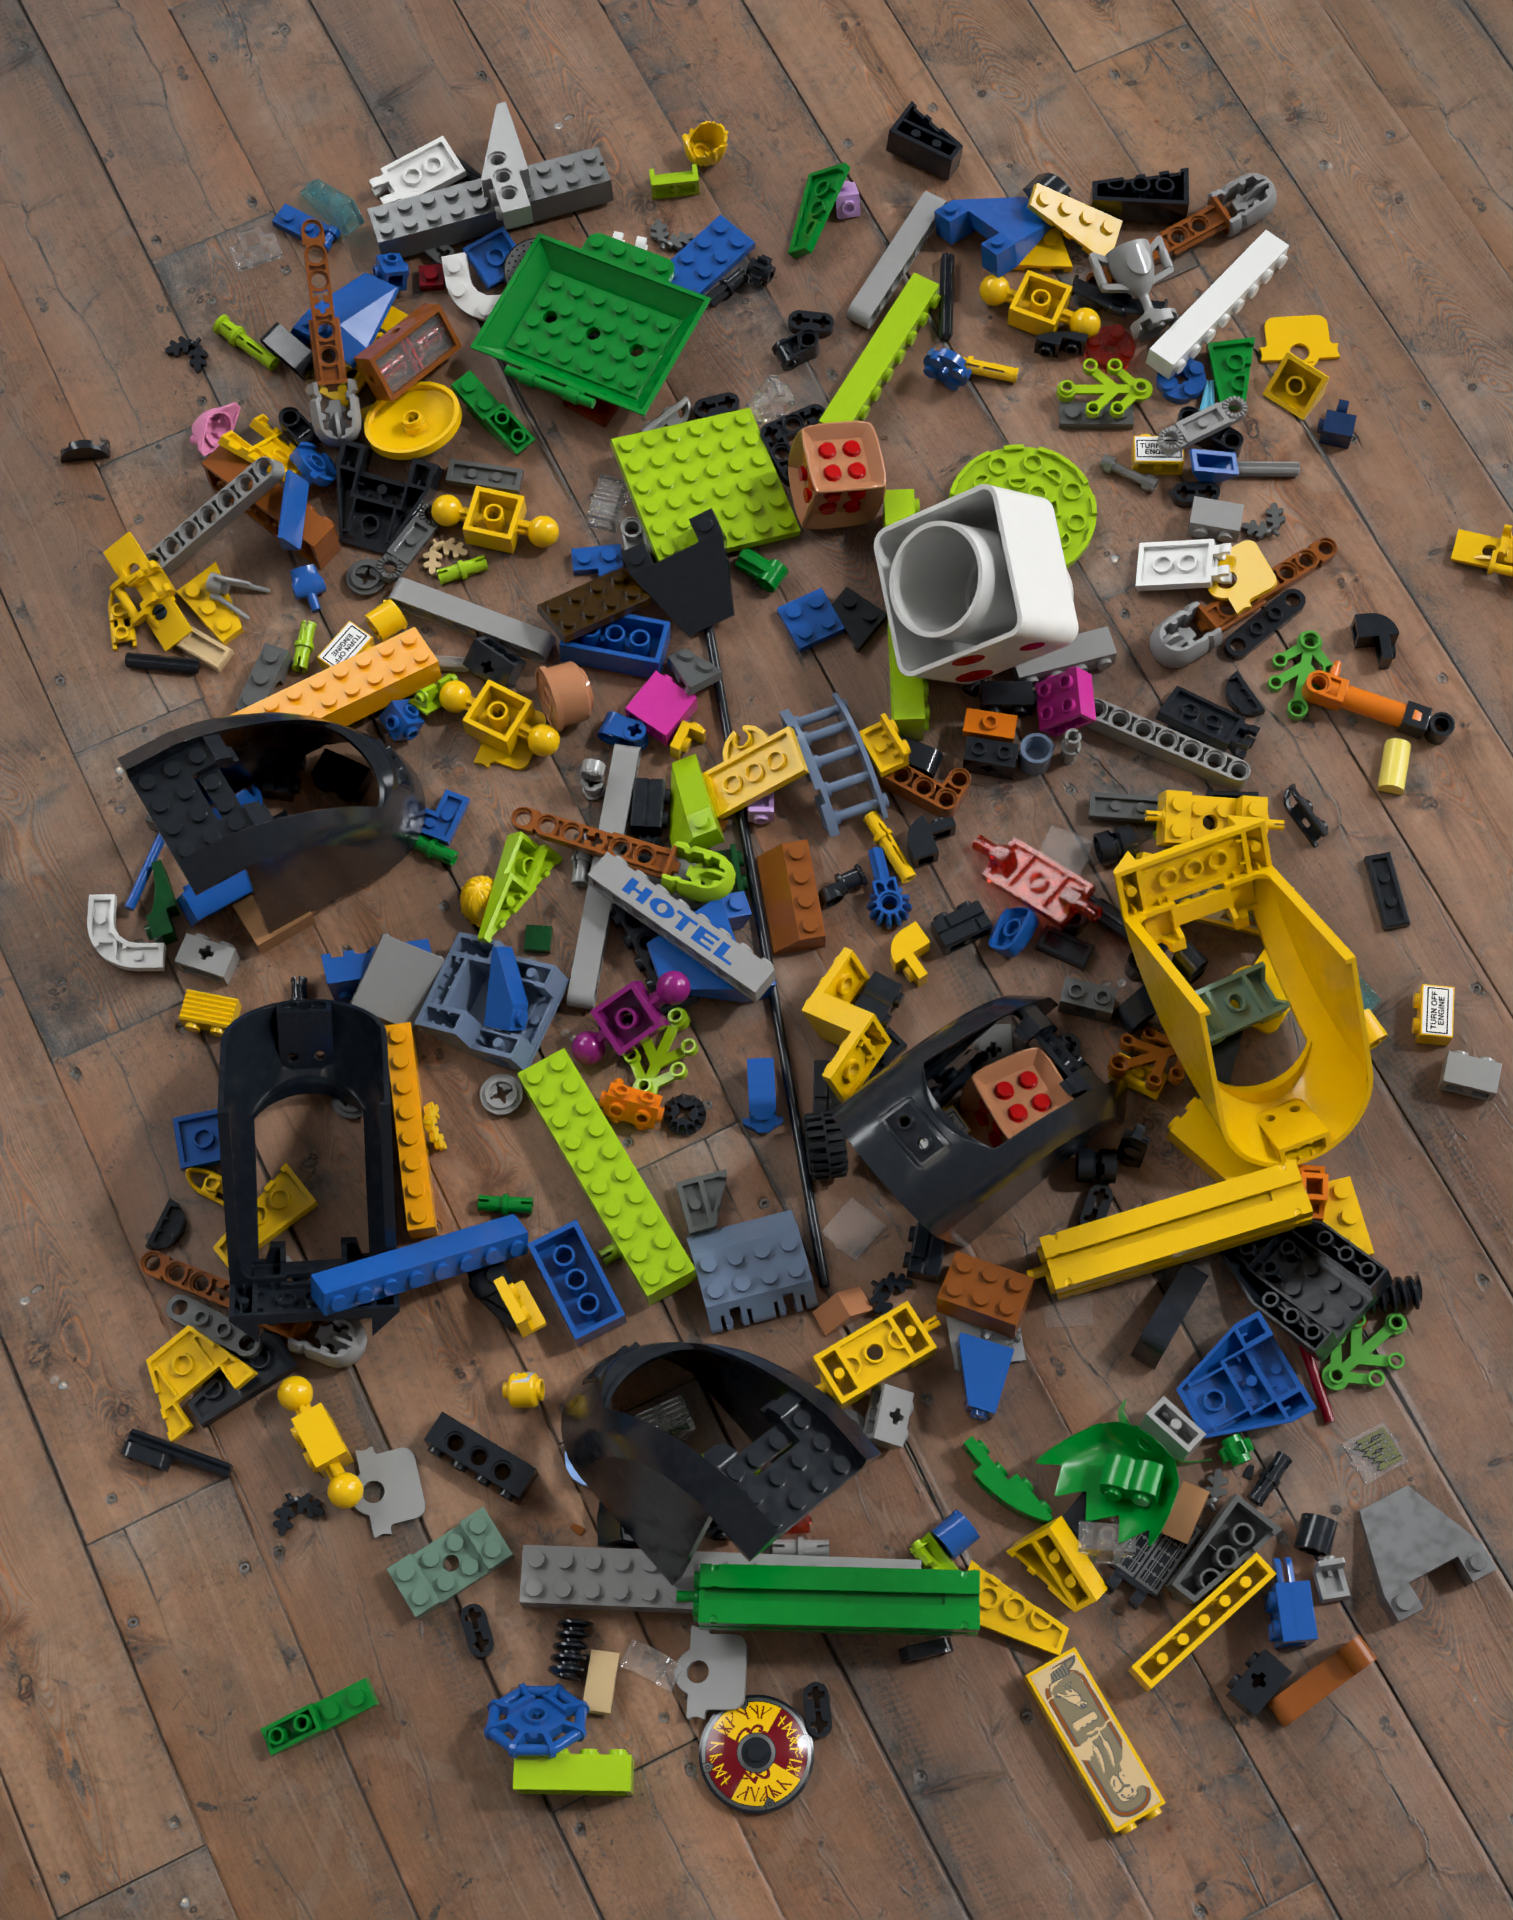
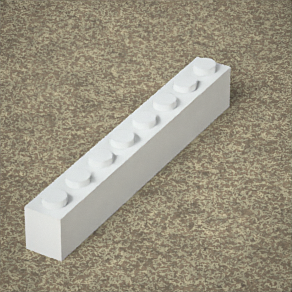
M1265 230L1149 349L1146 364L1167 379H1170L1175 373L1179 374L1186 366L1187 360L1190 357L1194 359L1200 352L1202 345L1205 342L1208 344L1214 338L1216 330L1219 327L1224 328L1229 322L1231 315L1234 312L1237 314L1243 308L1247 298L1252 299L1258 292L1260 285L1268 283L1277 268L1281 269L1288 260L1286 254L1289 245Z

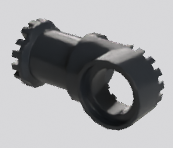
M855 864L853 869L841 875L839 873L835 874L834 879L836 883L825 886L826 889L822 888V892L821 890L818 892L819 900L824 908H830L841 902L844 896L848 894V891L860 885H868L866 876H863L865 873L862 872L863 869L859 864Z

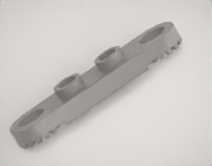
M1230 396L1220 403L1217 402L1161 430L1157 441L1158 447L1167 454H1173L1243 420L1246 416L1248 405L1239 396ZM1236 405L1241 411L1240 413L1233 414V412L1229 411L1228 407ZM1171 436L1174 437L1177 440L1176 444L1169 445L1166 444V442L1164 443L1163 439L1165 437Z

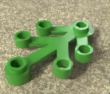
M1312 630L1301 633L1297 638V645L1283 653H1276L1271 662L1274 669L1283 670L1289 660L1302 654L1300 663L1279 675L1271 676L1267 683L1268 690L1277 693L1281 691L1285 683L1298 676L1294 699L1290 700L1286 709L1287 716L1294 721L1304 719L1308 711V704L1302 696L1301 688L1309 674L1316 671L1311 665L1312 656L1323 668L1322 671L1324 672L1333 666V663L1330 662L1321 650L1322 639L1320 635ZM1305 642H1311L1313 646H1307ZM1281 659L1284 663L1278 664L1275 660ZM1276 681L1280 686L1275 687L1271 682ZM1313 683L1316 690H1322L1318 684ZM1298 709L1300 714H1295L1292 710Z
M1390 1313L1383 1321V1328L1362 1345V1326L1366 1322L1364 1315L1361 1318V1324H1356L1350 1331V1357L1342 1363L1341 1345L1345 1342L1346 1337L1331 1352L1330 1364L1322 1371L1324 1385L1333 1391L1342 1390L1347 1384L1369 1385L1372 1388L1381 1387L1385 1381V1376L1381 1371L1373 1370L1369 1374L1350 1371L1357 1365L1389 1367L1394 1371L1401 1369L1405 1363V1358L1401 1353L1394 1352L1389 1356L1371 1353L1390 1336L1396 1337L1405 1331L1407 1327L1405 1317L1400 1313ZM1391 1320H1399L1401 1326L1394 1327L1391 1323ZM1392 1357H1396L1400 1360L1399 1366H1395L1392 1364ZM1332 1372H1338L1341 1375V1380H1334ZM1371 1376H1379L1380 1383L1372 1382Z

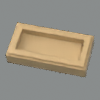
M191 626L193 632L177 644L178 649L220 673L234 655L233 650Z

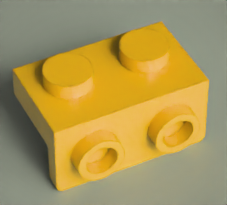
M886 713L880 715V722L859 731L868 756L881 777L909 765V754L911 753L905 739L901 740L899 737V730L893 719L889 720Z

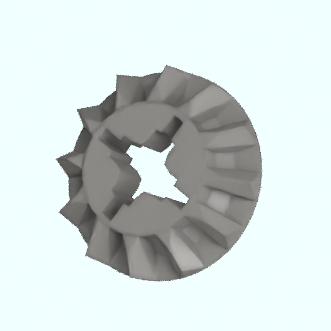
M496 1074L483 1083L480 1090V1099L488 1112L494 1113L497 1116L510 1115L512 1111L519 1108L523 1099V1090L519 1081L513 1076ZM498 1086L504 1093L509 1092L506 1095L505 1104L500 1098H494L498 1096Z

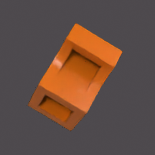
M967 708L962 735L1013 743L1018 716Z
M1299 1164L1297 1166L1302 1177V1183L1313 1209L1312 1219L1322 1222L1325 1205L1328 1201L1329 1174H1325V1166Z

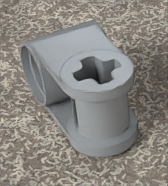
M637 517L625 518L621 523L623 549L627 550L644 542L651 553L640 520ZM629 530L638 531L636 534L632 535L627 533Z

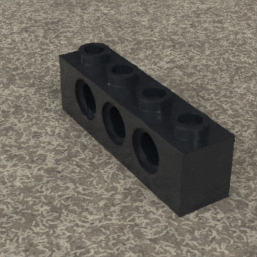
M613 903L611 919L617 929L622 928L625 934L622 936L623 942L628 951L633 949L636 958L633 959L640 973L645 972L648 978L645 980V983L652 994L656 991L658 978L656 972L653 971L654 966L649 951L643 950L641 947L659 934L643 923L639 928H631L630 924L639 920Z
M443 1411L424 1439L427 1446H429L428 1452L439 1459L443 1455L452 1460L450 1465L462 1473L468 1470L475 1474L474 1480L488 1488L491 1484L498 1488V1494L509 1502L516 1499L521 1503L538 1476L536 1468ZM454 1439L464 1441L463 1447L458 1451L449 1449V1445ZM478 1453H484L487 1455L486 1462L480 1466L474 1465V1456ZM500 1468H509L511 1473L507 1479L499 1480L496 1478V1473Z

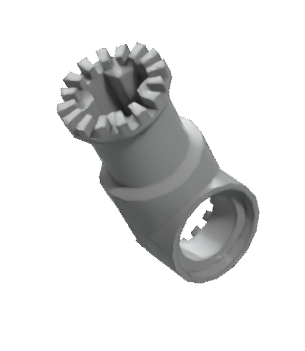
M590 758L583 760L580 771L581 785L583 786L582 793L587 800L598 801V798L600 799L605 793L603 775L606 765L599 760Z

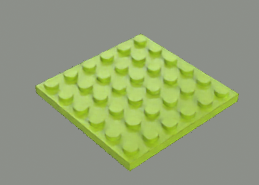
M750 408L611 439L612 451L656 562L698 543L699 540L689 519L710 508L715 512L726 535L728 553L799 536L801 530L769 452L760 437L759 428Z

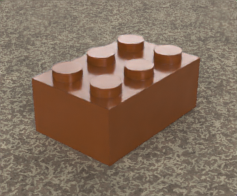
M956 1251L937 1296V1312L1015 1339L1033 1294L1034 1278Z

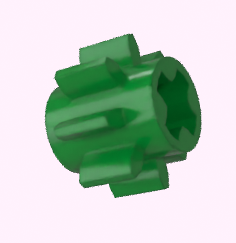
M1240 1433L1221 1441L1223 1448L1218 1453L1223 1464L1230 1461L1234 1468L1252 1459L1249 1452H1252L1254 1447L1249 1437L1242 1439Z

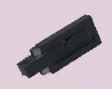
M1136 1123L1134 1131L1125 1129L1117 1150V1160L1127 1167H1141L1151 1141L1150 1137L1144 1135L1146 1126Z

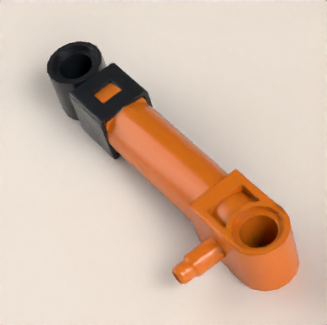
M1338 660L1333 662L1329 673L1320 670L1311 672L1301 688L1303 698L1310 703L1338 711L1339 708L1395 726L1397 727L1396 732L1417 739H1421L1424 735L1425 739L1434 745L1444 743L1455 729L1453 717L1446 712H1438L1431 717L1433 709L1412 701H1408L1405 704L1349 685L1350 680L1339 677L1342 663ZM1312 684H1318L1322 690L1314 689ZM1434 725L1441 726L1444 732L1438 731Z

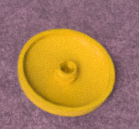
M417 382L393 402L377 400L366 415L364 432L371 448L383 457L394 460L420 458L435 452L451 440L461 424L462 410L456 395L448 387L435 382Z

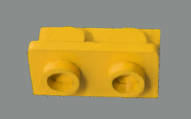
M501 1276L493 1281L523 1338L547 1325L523 1280L515 1284L513 1282L507 1284L504 1277Z

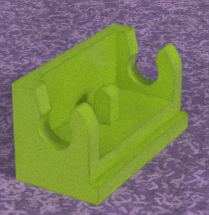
M692 164V171L655 175L654 168L649 169L652 200L700 194L697 164Z

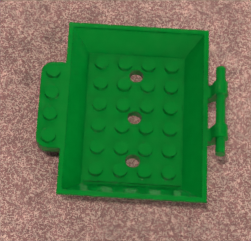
M538 233L470 346V349L521 368L522 370L507 365L504 369V374L517 379L518 383L528 385L531 388L538 387L561 396L562 400L571 402L574 405L581 404L593 409L596 399L589 397L593 396L645 417L710 303L711 298L671 283L675 276V268L670 259L602 233H595L587 238L582 248H578ZM554 316L557 318L555 322H545L547 317ZM593 332L600 334V336L594 340H590L587 338ZM639 349L643 351L637 357L631 355V352ZM546 379L555 381V382H557V383H560V384H562V385H565L566 387L557 385V384H555V383H552V382H550V381H547Z

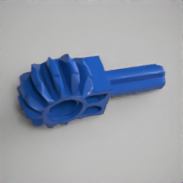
M873 847L868 850L875 880L872 881L871 902L867 903V910L871 911L869 918L871 920L877 919L876 925L878 927L885 923L886 928L890 930L891 925L894 923L900 928L902 925L901 920L908 921V912L912 911V905L908 903L910 896L908 894L902 895L903 889L901 887L898 888L896 877L889 876L883 849L881 847ZM886 904H892L896 908L893 910H886L883 906Z

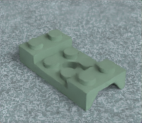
M1263 961L1195 991L1210 1009L1211 1014L1205 1017L1211 1046L1259 1022L1262 1024L1282 1015L1291 1006L1288 1001L1276 999L1265 982L1266 965ZM1229 999L1236 1000L1239 1004V1009L1234 1008L1230 1004Z
M482 1507L460 1521L458 1526L412 1555L410 1553L387 1568V1571L415 1617L420 1620L515 1557L485 1508ZM448 1557L458 1558L459 1567L455 1571L448 1572L444 1569V1562Z

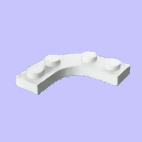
M465 252L441 257L445 282L451 298L465 313L475 319L486 321L501 294L485 295L477 291L470 278L467 254Z
M89 895L87 928L91 942L97 952L107 962L124 970L165 971V943H135L125 940L119 936L116 929V895Z

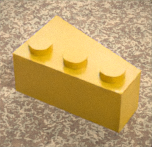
M1062 1515L1018 1539L1006 1551L1010 1556H1016L1028 1567L1027 1571L1033 1576L1036 1574L1049 1586L1047 1589L1074 1613L1096 1602L1108 1589Z

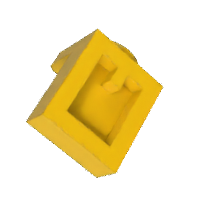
M682 720L670 744V756L680 760L683 752L687 753L689 751L692 740L704 744L706 730L696 722L688 723Z

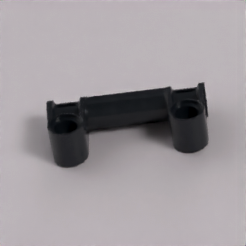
M1082 885L1062 913L1059 924L1060 930L1075 937L1093 919L1130 944L1121 910L1102 897L1098 899L1086 891V887ZM1073 918L1078 921V924H1070L1067 919ZM1163 943L1157 944L1164 953L1167 951V945ZM1131 951L1125 965V974L1133 981L1143 980L1139 969L1132 964L1136 960Z

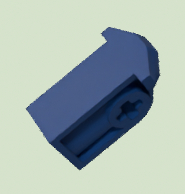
M774 1057L747 1059L750 1118H743V1126L758 1134L770 1133L772 1130L783 1125V1116H776Z

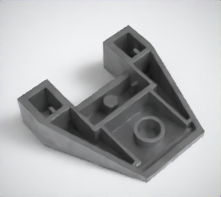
M1408 1485L1358 1512L1377 1599L1392 1626L1424 1609L1409 1583L1451 1561L1465 1587L1497 1570L1482 1542Z

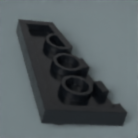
M264 1328L265 1331L260 1335L263 1341L262 1352L253 1359L247 1360L240 1356L238 1357V1359L258 1373L241 1389H234L225 1374L222 1373L218 1378H213L188 1403L203 1429L299 1369L279 1334ZM254 1339L246 1346L245 1351L251 1350L254 1347Z

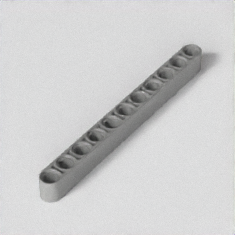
M623 744L614 745L599 830L612 834L617 832L627 836L632 809L634 779L638 776L641 747ZM597 838L596 845L602 844L600 838ZM619 844L615 846L614 854L623 855L625 845ZM593 856L591 870L601 860L600 857ZM589 882L568 988L567 1006L592 1010L596 1004L611 922L610 915L613 912V902L592 888Z

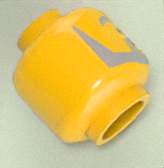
M513 1372L509 1376L508 1382L503 1383V1398L508 1399L510 1406L513 1408H535L539 1401L544 1400V1380L539 1378L535 1372Z

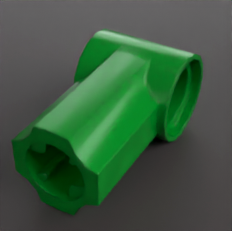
M749 548L742 550L735 563V568L756 579L759 586L770 593L776 591L789 573L787 567L776 559L769 561Z

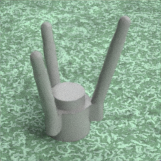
M214 572L210 573L205 586V590L211 593L210 599L220 602L247 621L250 617L222 598L221 595H227L231 585L264 593H270L271 591L269 588L253 585L249 581L225 577Z

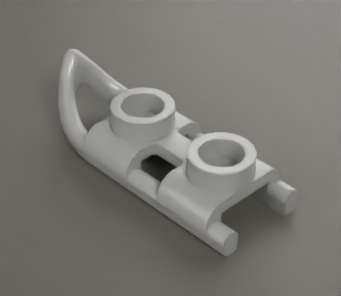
M684 396L677 404L664 408L661 416L646 422L641 431L661 428L665 424L670 426L686 422L690 417L692 407L689 398ZM685 405V414L680 418L677 411Z

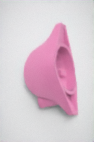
M234 402L207 410L194 421L192 425L193 435L190 437V443L198 445V451L201 455L206 456L212 453L219 446L217 443L220 437L234 430L241 409L238 403Z

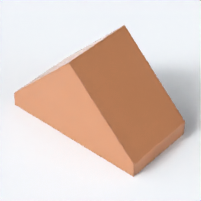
M859 1286L835 1293L814 1310L812 1314L825 1337L871 1313L874 1309Z

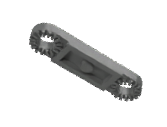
M432 503L421 507L389 547L382 559L379 560L377 575L382 581L387 583L396 582L441 526L435 520H427L424 516L427 512H431ZM392 565L397 571L388 575L389 573L386 574L383 567Z
M175 1295L168 1301L166 1312L175 1323L183 1327L187 1325L193 1326L224 1349L244 1359H253L262 1352L263 1341L260 1336L259 1343L255 1340V1345L251 1350H242L241 1344H243V1341L248 1338L251 1339V1337L230 1323L229 1317L187 1295ZM181 1302L188 1305L184 1314L175 1315V1306H178Z

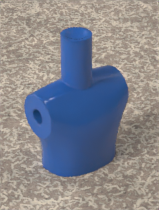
M305 565L291 570V587L294 598L296 600L307 598L311 612L320 611L321 607L317 595L326 592V586L323 577L319 575L315 565Z

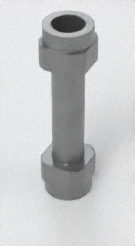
M1105 454L1099 468L1103 469L1104 472L1110 474L1113 471L1140 484L1142 490L1154 492L1159 482V479L1155 478V476L1149 473L1145 476L1117 463V458Z

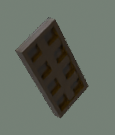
M621 567L538 604L537 612L560 639L567 643L650 605L651 597Z

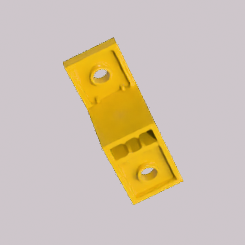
M846 947L834 959L832 966L826 975L821 978L819 985L806 1000L801 1010L820 1038L840 1046L832 1061L826 1065L822 1077L840 1102L861 1088L892 1042L874 1013L853 1005L869 981L870 976L854 951Z

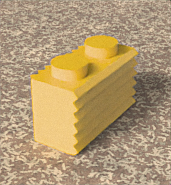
M187 989L182 1009L180 1010L179 1020L188 1031L198 1033L200 1030L210 1031V1034L222 1037L225 1029L239 1017L242 1005L239 999Z

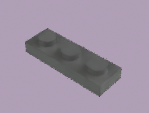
M1059 402V429H1133V404L1125 410L1121 418L1116 419L1110 415L1109 411L1112 403H1108L1100 411L1097 418L1091 419L1085 415V408L1089 402ZM1090 408V409H1089L1091 412H1096V411H1097V410L1094 409V408ZM1114 408V411L1120 412L1121 409Z
M450 458L445 481L446 485L471 489L480 486L519 495L524 471L520 468Z
M1090 792L1088 820L1157 824V821H1145L1144 817L1148 816L1145 815L1146 810L1157 811L1158 796Z

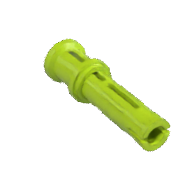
M226 314L221 315L215 321L212 328L213 332L226 338L228 344L240 347L270 371H273L278 366L280 359L246 334L245 328L235 325Z

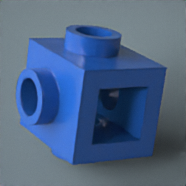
M387 253L376 255V265L372 267L373 276L398 287L399 291L407 290L409 267L407 262L403 261L401 254Z
M409 699L391 701L378 717L394 741L414 739L419 734V729L425 723L418 709L408 703Z

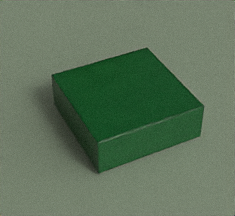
M526 925L524 952L551 954L553 926Z

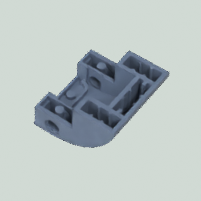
M458 932L414 1024L429 1035L468 1055L501 1067L522 1071L531 1066L570 983V979L556 965L515 956L528 1001L526 1029L508 1031L484 1026L492 947L505 945L501 941L494 939L486 944L479 942L476 935Z

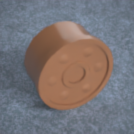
M572 661L547 668L545 666L536 668L535 681L538 697L549 725L559 732L566 726L580 723L590 718L591 709L594 708V697L588 677L582 668H579Z

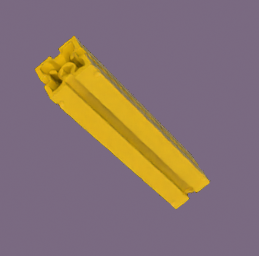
M1294 1159L1285 1162L1283 1165L1271 1166L1056 1232L1055 1235L1049 1234L1039 1237L1041 1246L1036 1248L1042 1266L1026 1270L1028 1276L1034 1279L1045 1276L1050 1293H1056L1059 1301L1069 1298L1071 1295L1086 1293L1295 1229L1297 1226L1302 1227L1312 1224L1313 1209L1303 1186L1296 1160Z

